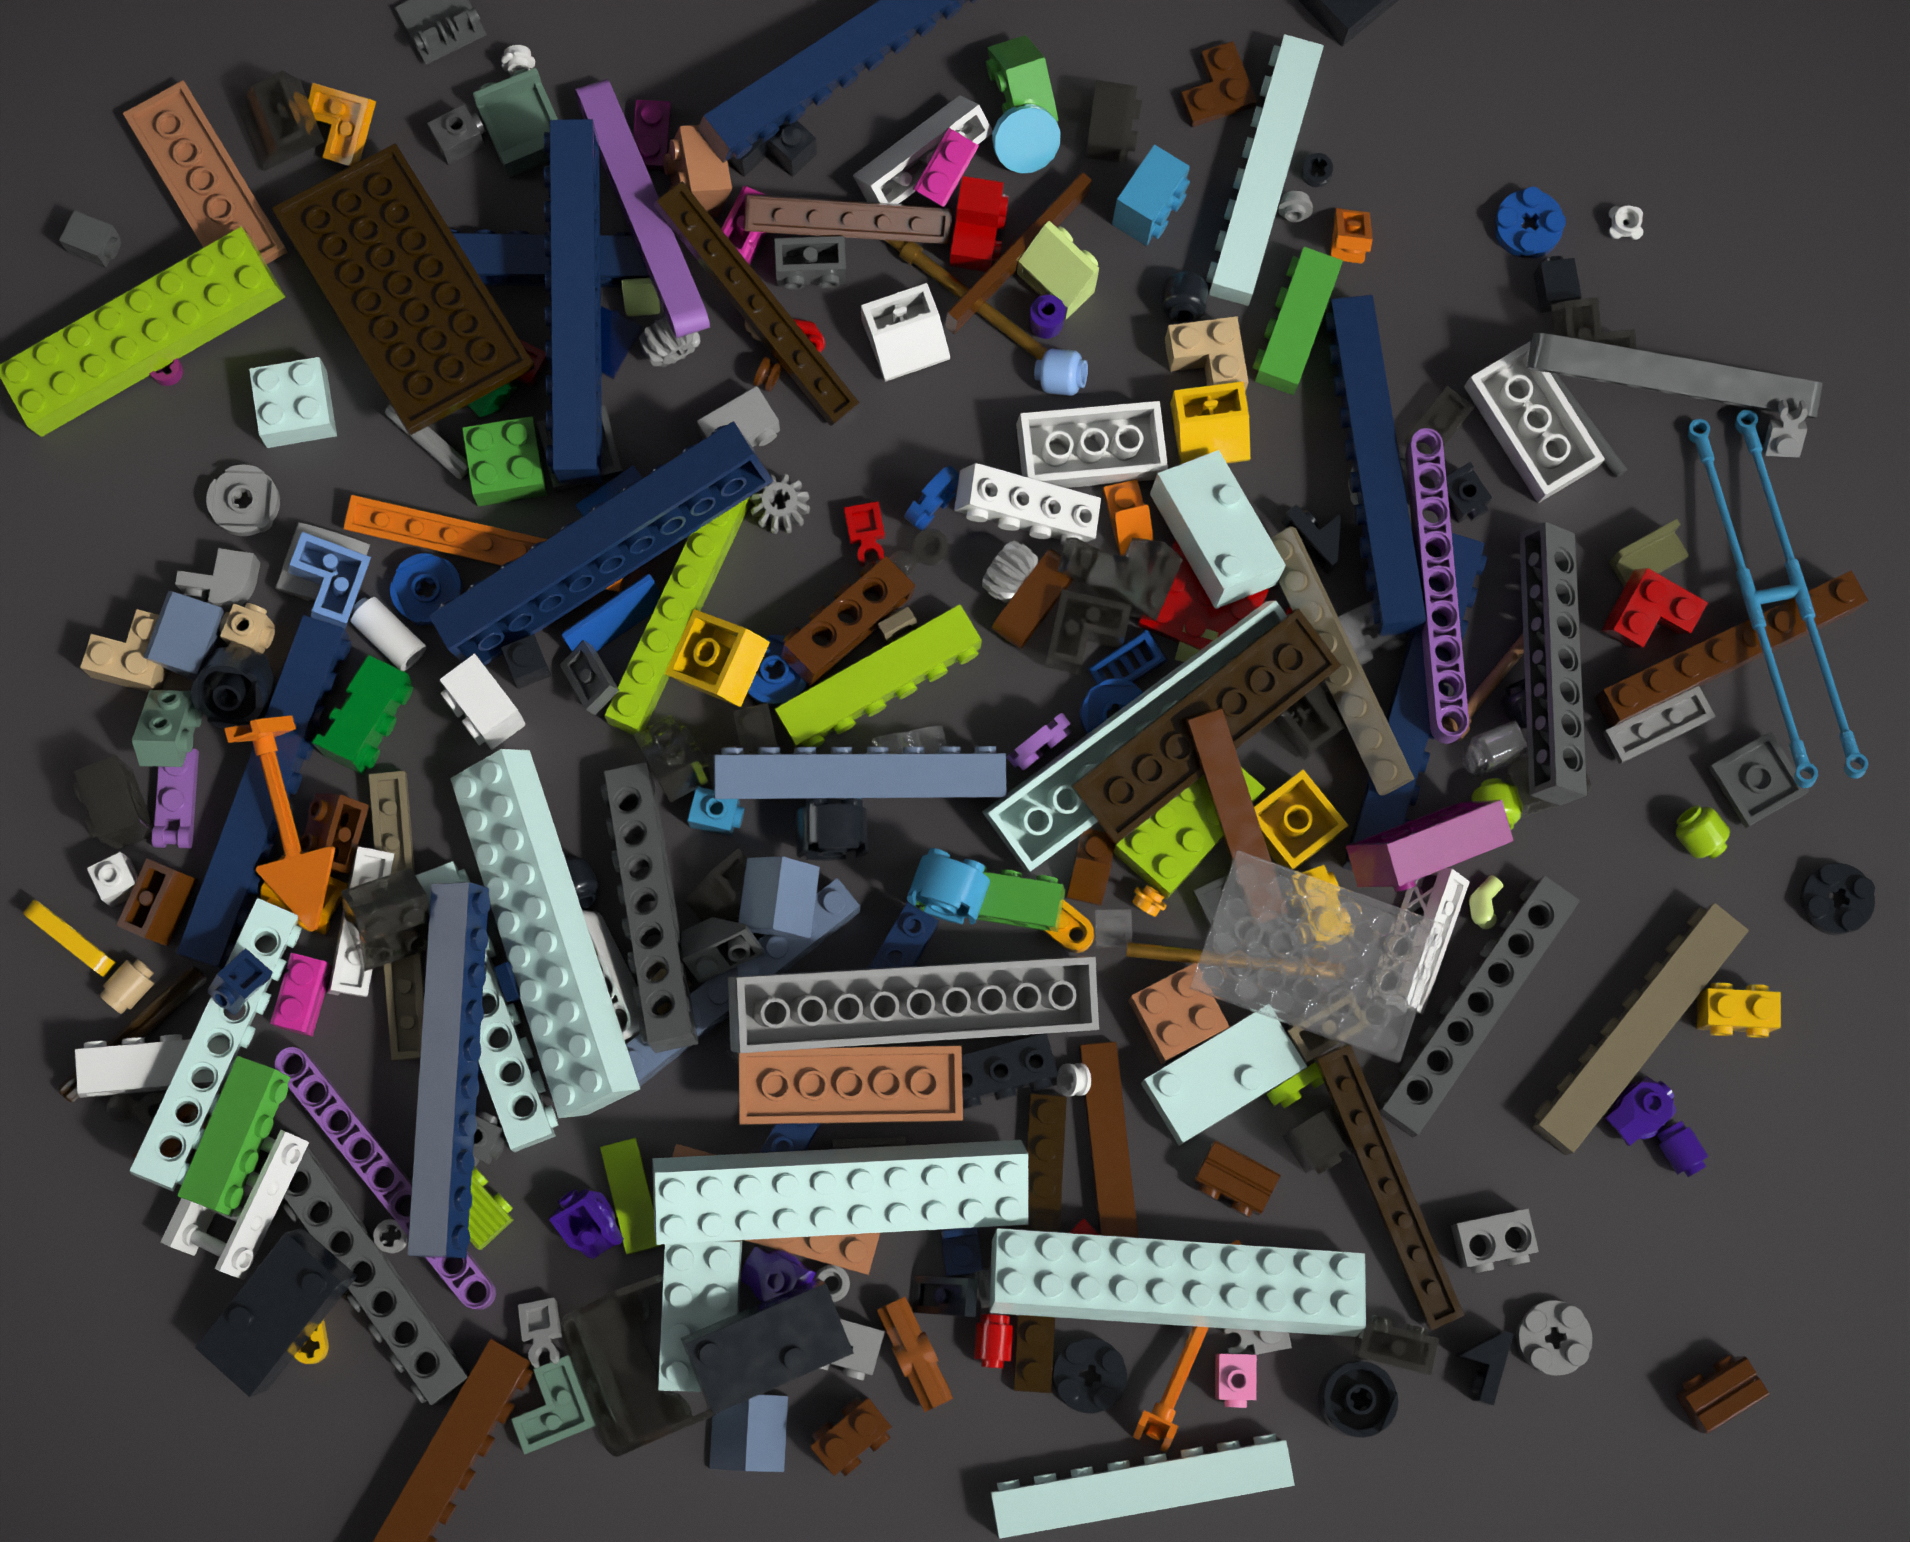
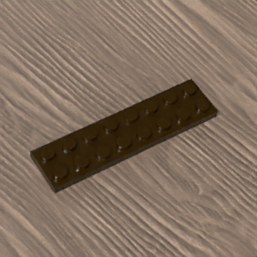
M1294 609L1073 783L1071 788L1113 843L1117 844L1203 776L1186 719L1219 707L1222 708L1236 750L1342 665L1300 609Z

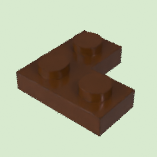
M1234 41L1202 51L1200 58L1210 83L1182 91L1180 96L1191 126L1195 127L1256 107L1257 99Z

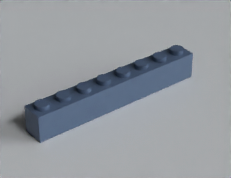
M996 746L975 747V754H961V747H939V754H925V747H903V754H889V747H867V754H852V747H831V754H816V747H794V754L780 755V747L758 748V755H743V748H721V755H713L714 799L1006 797V753L996 754Z
M838 878L816 894L811 940L765 934L758 940L764 949V954L707 980L690 994L698 1041L729 1017L727 977L784 973L860 913V905ZM640 1034L626 1044L639 1086H642L691 1047L686 1046L655 1053L648 1042H642Z

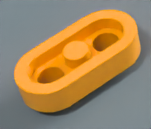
M1063 899L1058 932L1044 930V932L1067 951L1072 953L1083 952L1094 941V928L1085 916ZM1073 930H1080L1083 932V937L1079 941H1074L1069 937L1070 933Z

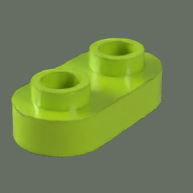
M1316 1062L1266 1094L1273 1106L1281 1103L1285 1109L1302 1098L1299 1090L1310 1083L1314 1089L1324 1083Z

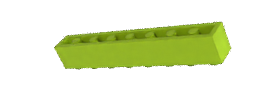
M750 497L689 535L618 686L619 691L613 696L605 713V718L609 725L638 738L642 737L669 679V676L665 675L667 667L693 610L701 611L751 504Z

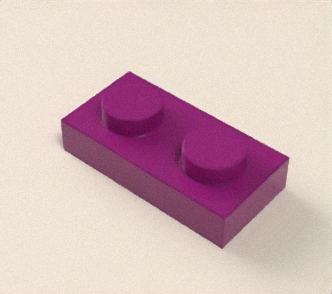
M636 100L633 138L647 170L664 171L663 157L664 154L668 153L670 101Z

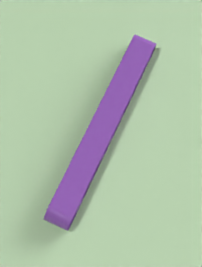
M605 79L575 89L576 99L583 118L593 119L599 139V157L674 337L677 339L710 328L706 309L673 230L653 206L659 197L610 81Z
M1424 428L1418 430L1413 435L1406 448L1405 457L1412 534L1426 614V622L1421 633L1430 730L1432 736L1437 741L1450 744L1458 740L1466 731L1469 724L1443 441L1438 432L1433 429ZM1416 444H1427L1431 448L1432 454L1420 453ZM1429 477L1433 480L1435 488L1423 487L1419 478ZM1426 510L1434 512L1438 517V522L1430 523L1426 521L1422 512ZM1425 546H1437L1441 551V557L1430 556L1426 552ZM1438 579L1443 583L1445 590L1443 592L1432 590L1429 580ZM1440 613L1444 615L1448 626L1441 627L1436 625L1432 620V614ZM1444 648L1448 650L1451 655V661L1439 660L1435 654V649ZM1442 682L1450 684L1454 689V696L1448 697L1441 694L1438 684ZM1442 718H1452L1457 723V731L1449 732L1445 730L1442 726Z
M295 1047L281 1050L275 1059V1069L291 1077L288 1083L290 1090L409 1236L410 1216L404 1217L400 1212L399 1206L404 1198L411 1197L412 1195L411 1180L311 1056ZM294 1056H300L303 1061L302 1069L296 1074L289 1075L286 1070L287 1062ZM316 1084H323L326 1092L324 1098L318 1103H312L309 1099L310 1089ZM339 1112H345L348 1116L347 1126L341 1131H334L331 1125L332 1118ZM368 1140L371 1145V1152L367 1158L358 1160L354 1155V1148L358 1142ZM390 1168L394 1173L393 1183L387 1188H380L377 1184L378 1173L383 1169ZM468 1251L467 1258H462V1269L456 1274L447 1272L445 1267L447 1258H426L466 1307L481 1310L486 1309L494 1302L496 1288L493 1282ZM476 1282H482L487 1290L486 1297L479 1303H473L468 1296L469 1288Z

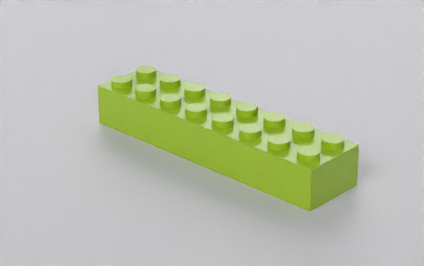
M241 226L0 364V378L27 427L43 437L148 377L152 371L156 372L172 363L173 360L181 358L284 299L285 295L253 239Z

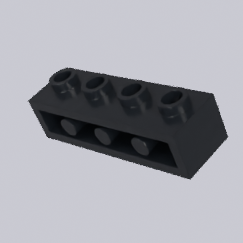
M1047 1033L962 1055L963 1110L982 1105L981 1099L995 1095L996 1101L1014 1097L1017 1095L1016 1089L1030 1086L1031 1091L1052 1086L1051 1080L1057 1078L1058 1072Z

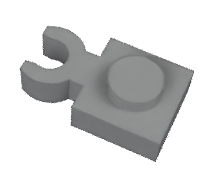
M1782 399L1780 401L1778 411L1781 419H1770L1763 445L1765 456L1800 457L1808 429L1804 421L1808 413L1804 400L1799 401V406L1794 411H1788L1789 407L1786 400Z
M553 1297L519 1304L518 1311L522 1341L525 1344L533 1343L528 1353L531 1364L538 1368L539 1355L545 1351L550 1352V1360L553 1364H557L560 1358L559 1352L551 1342V1339L562 1337L556 1299Z
M1223 1329L1224 1334L1235 1332L1240 1338L1237 1346L1227 1348V1353H1241L1246 1349L1247 1345L1251 1344L1254 1355L1292 1348L1289 1332Z

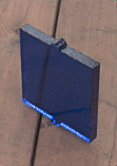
M601 306L602 374L614 379L640 333L642 326L621 316L618 310L611 311Z

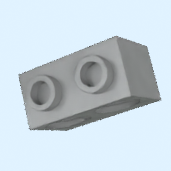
M1529 1209L1450 1225L1460 1268L1471 1267L1473 1274L1494 1270L1493 1262L1507 1259L1508 1266L1530 1262L1528 1254L1539 1252ZM1510 1228L1517 1230L1521 1236V1243L1516 1249L1509 1247L1505 1241V1234ZM1474 1236L1482 1238L1486 1245L1485 1252L1480 1257L1474 1255L1469 1247L1470 1240Z

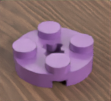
M1063 713L1054 718L1058 725L1051 721L1018 746L1015 751L1006 756L1014 768L1019 766L1022 771L1044 755L1040 748L1047 744L1051 749L1071 733L1067 728L1071 723Z

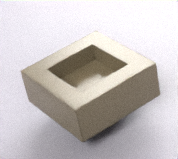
M909 607L890 613L882 622L878 623L882 640L886 646L918 628L916 618Z

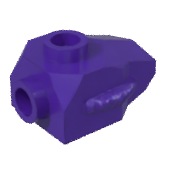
M1645 1076L1637 1083L1634 1082L1625 1087L1613 1103V1110L1604 1119L1619 1133L1625 1144L1630 1146L1638 1139L1645 1140L1655 1137L1667 1126L1669 1120L1677 1112L1672 1100L1674 1094L1664 1082H1656Z
M573 1189L558 1201L560 1207L549 1218L568 1246L579 1250L588 1258L594 1259L607 1249L619 1245L624 1240L615 1223V1213L601 1192L589 1189L578 1192L576 1189Z
M755 1246L745 1261L740 1280L750 1286L759 1302L763 1303L811 1282L816 1272L801 1264L799 1259L789 1252L783 1250L769 1252Z

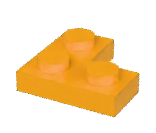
M312 83L304 117L331 124L323 154L324 159L350 167L360 162L376 101Z

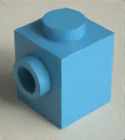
M696 786L688 823L691 828L732 837L734 827H741L745 807L739 806V799H714V790Z

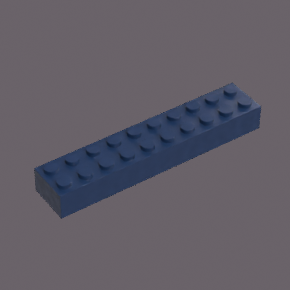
M593 119L550 120V132H544L545 154L548 153V163L550 164V166L544 167L545 188H548L549 198H551V201H545L544 203L545 222L548 223L549 232H551V235L545 236V255L549 257V266L551 267V270H545L546 292H549L550 301H552V305L545 306L546 326L549 327L550 336L552 335V340H546V360L550 362V370H552V375H546L547 397H550L552 410L546 411L547 432H550L551 439H553V445H547L546 449L547 466L551 468V474L556 475L560 484H602L599 139Z
M732 421L728 425L716 428L711 436L700 443L686 447L678 457L667 464L655 467L648 476L639 482L625 486L620 491V494L606 503L597 504L581 519L564 525L559 533L548 540L536 543L530 548L529 552L520 558L503 564L495 574L485 580L475 582L469 587L468 591L459 597L442 603L438 610L429 616L451 653L462 662L476 654L485 666L503 654L501 647L539 632L774 481L754 448L736 423Z

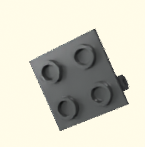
M408 0L395 7L426 65L487 35L475 7L472 8L469 0Z

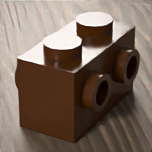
M316 793L309 807V819L304 835L299 841L302 852L307 853L333 846L335 853L330 873L350 874L369 805L340 794Z
M857 1397L841 1410L845 1416L844 1419L835 1426L828 1421L812 1435L816 1442L810 1447L833 1476L840 1471L844 1476H847L862 1463L858 1456L870 1447L875 1452L891 1438L887 1431L892 1426L869 1398L862 1402Z

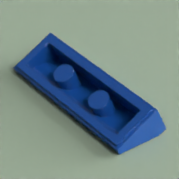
M646 574L563 631L561 634L562 638L571 652L583 640L593 645L597 652L651 615L662 594L650 574Z

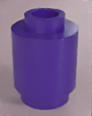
M1042 295L1034 300L1030 310L1029 326L1037 337L1050 339L1061 332L1065 318L1063 302L1053 295Z
M1683 1121L1674 1124L1657 1135L1661 1141L1659 1147L1677 1175L1684 1172L1687 1177H1690L1707 1167L1703 1161L1709 1157L1691 1127L1686 1128Z

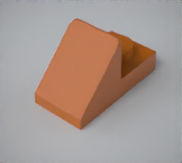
M1336 208L1330 256L1345 262L1361 264L1365 260L1366 252H1370L1372 246L1370 212Z
M1135 479L1103 487L1102 491L1119 555L1124 556L1154 549L1150 510L1148 505H1144L1138 480Z

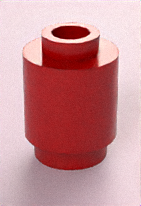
M980 1314V1323H976L974 1359L981 1360V1367L1003 1368L1004 1361H1011L1013 1325H1009L1010 1316Z

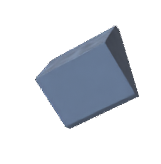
M168 591L143 658L194 681L219 643L221 635L219 626L225 614L222 607Z
M783 856L747 858L739 923L746 924L752 933L811 940L820 867Z
M758 1395L712 1415L709 1469L784 1472L788 1396Z

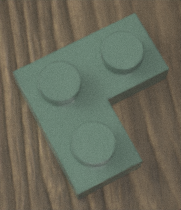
M570 1355L560 1358L557 1364L550 1362L533 1369L546 1405L511 1419L524 1455L596 1426Z

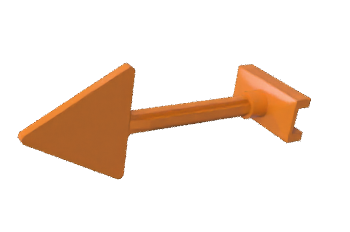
M293 716L255 719L250 721V725L225 728L228 743L253 742L255 754L260 757L286 855L282 860L257 866L256 872L293 913L298 915L302 923L310 931H315L319 927L335 848L329 846L303 853L301 850L275 753L278 751L275 737L296 729Z
M1235 1240L1231 1244L1241 1245V1242L1239 1240ZM1193 1326L1160 1403H1155L1151 1413L1143 1411L1133 1438L1140 1440L1145 1430L1147 1431L1146 1434L1156 1440L1164 1439L1160 1450L1167 1453L1179 1427L1172 1423L1176 1411L1173 1409L1209 1327Z

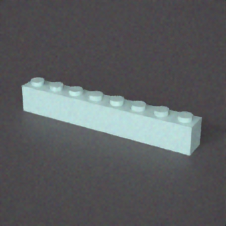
M1284 34L1281 46L1274 45L1268 64L1275 67L1272 77L1265 75L1260 96L1266 97L1263 108L1256 106L1251 123L1252 127L1257 128L1255 137H1247L1242 157L1248 159L1245 169L1238 168L1233 188L1239 190L1236 200L1229 199L1224 219L1230 221L1227 232L1220 230L1215 247L1216 251L1221 252L1218 263L1211 261L1206 282L1212 283L1209 292L1211 296L1249 306L1324 45Z
M1275 1434L1253 1437L1254 1445L1240 1447L1239 1440L1217 1444L1218 1451L1203 1453L1202 1447L1180 1450L1181 1458L1167 1460L1166 1453L1144 1457L1145 1464L1131 1467L1129 1460L1107 1463L1108 1471L1093 1473V1467L1090 1466L1070 1470L1071 1477L1058 1480L1056 1473L1034 1476L1035 1484L1020 1486L1019 1479L997 1483L998 1490L990 1492L997 1535L1000 1539L1295 1486L1286 1440H1276Z

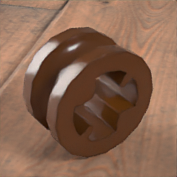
M765 357L756 372L753 385L757 387L763 385L765 386V391L771 392L780 376L782 365L779 362L772 364L770 358Z

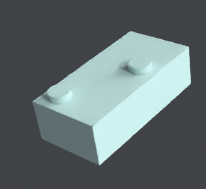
M1219 450L1157 473L1150 495L1215 609L1277 585L1286 565Z
M1268 1004L1142 1081L1141 1085L1180 1146L1307 1068V1065Z

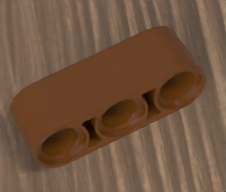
M1050 548L1000 613L991 629L1019 649H1022L1079 572V568Z

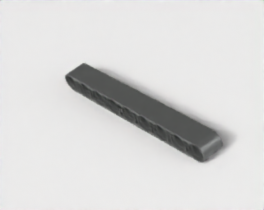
M1532 333L1526 367L1527 369L1775 413H1779L1778 405L1782 399L1787 401L1788 411L1796 410L1799 406V401L1804 400L1808 411L1806 418H1817L1823 383L1546 333Z

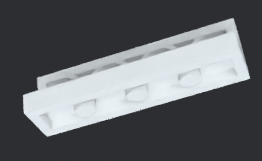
M357 847L351 867L327 994L339 995L343 993L360 997H367L394 853Z
M1450 868L1430 874L1437 876L1434 887L1424 894L1421 889L1424 877L1414 880L1416 886L1407 889L1370 993L1372 997L1400 1004L1410 1012L1423 1015L1470 882ZM1422 906L1424 910L1422 920L1411 926L1409 919L1412 912ZM1410 939L1412 943L1411 952L1400 960L1397 954L1400 945ZM1398 973L1401 980L1396 993L1384 991L1388 979Z

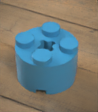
M930 848L928 854L921 857L907 895V901L915 906L918 900L926 905L925 913L939 919L963 924L964 919L969 918L970 925L976 923L990 885V879L983 874L985 866L970 859H964L962 863L951 859L950 855L943 850Z

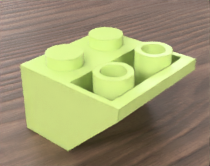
M1048 221L1019 259L1017 274L1040 296L1053 295L1058 297L1065 306V320L1095 293L1099 273L1097 260L1087 250L1081 251L1073 243V238L1067 230L1061 226L1056 227Z

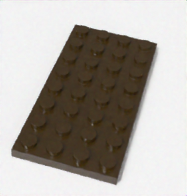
M396 143L272 208L274 215L410 436L535 368L530 356Z

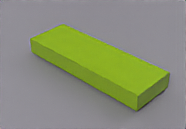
M637 1138L601 1146L600 1149L621 1234L624 1238L623 1243L626 1255L663 1246V1244H656L654 1207Z

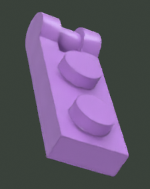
M192 749L190 753L187 752L182 767H158L155 823L152 831V845L154 848H166L167 844H177L179 848L192 847L199 751L197 749ZM169 821L180 822L179 829L168 830Z

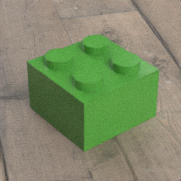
M533 416L463 427L472 494L478 507L547 496L538 431Z

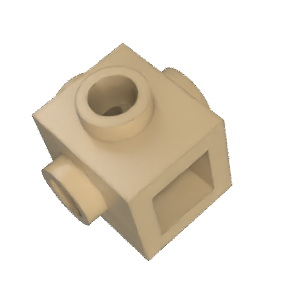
M246 603L245 607L233 604L231 611L223 615L219 631L221 632L220 637L228 646L244 647L264 654L265 649H268L273 641L275 625L266 615L267 611L251 603ZM246 623H248V624H249L248 629H246L245 631H243V629H244Z

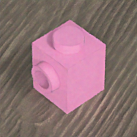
M1215 1354V1399L1224 1400V1407L1247 1408V1400H1256L1257 1355Z

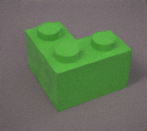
M1024 35L987 47L990 60L986 61L988 75L991 81L996 80L999 91L1004 92L1006 103L1002 104L1003 113L1013 107L1018 108L1024 106V104H1034L1045 108L1056 121H1059L1045 57L1031 40Z

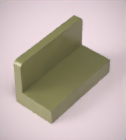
M1678 519L1621 549L1609 561L1624 588L1634 569L1649 568L1660 574L1689 556L1675 533L1681 526Z

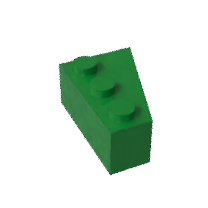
M368 655L346 689V692L349 694L342 708L338 709L335 707L330 714L329 719L333 720L334 723L325 737L317 734L312 743L324 757L364 775L366 769H371L379 757L380 749H378V746L383 736L388 737L393 731L397 721L394 715L400 704L404 706L412 694L413 686H411L412 680L409 675Z

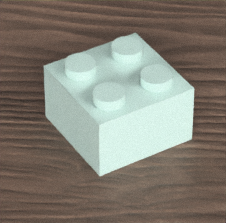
M320 357L249 369L259 436L267 448L337 436L327 370Z

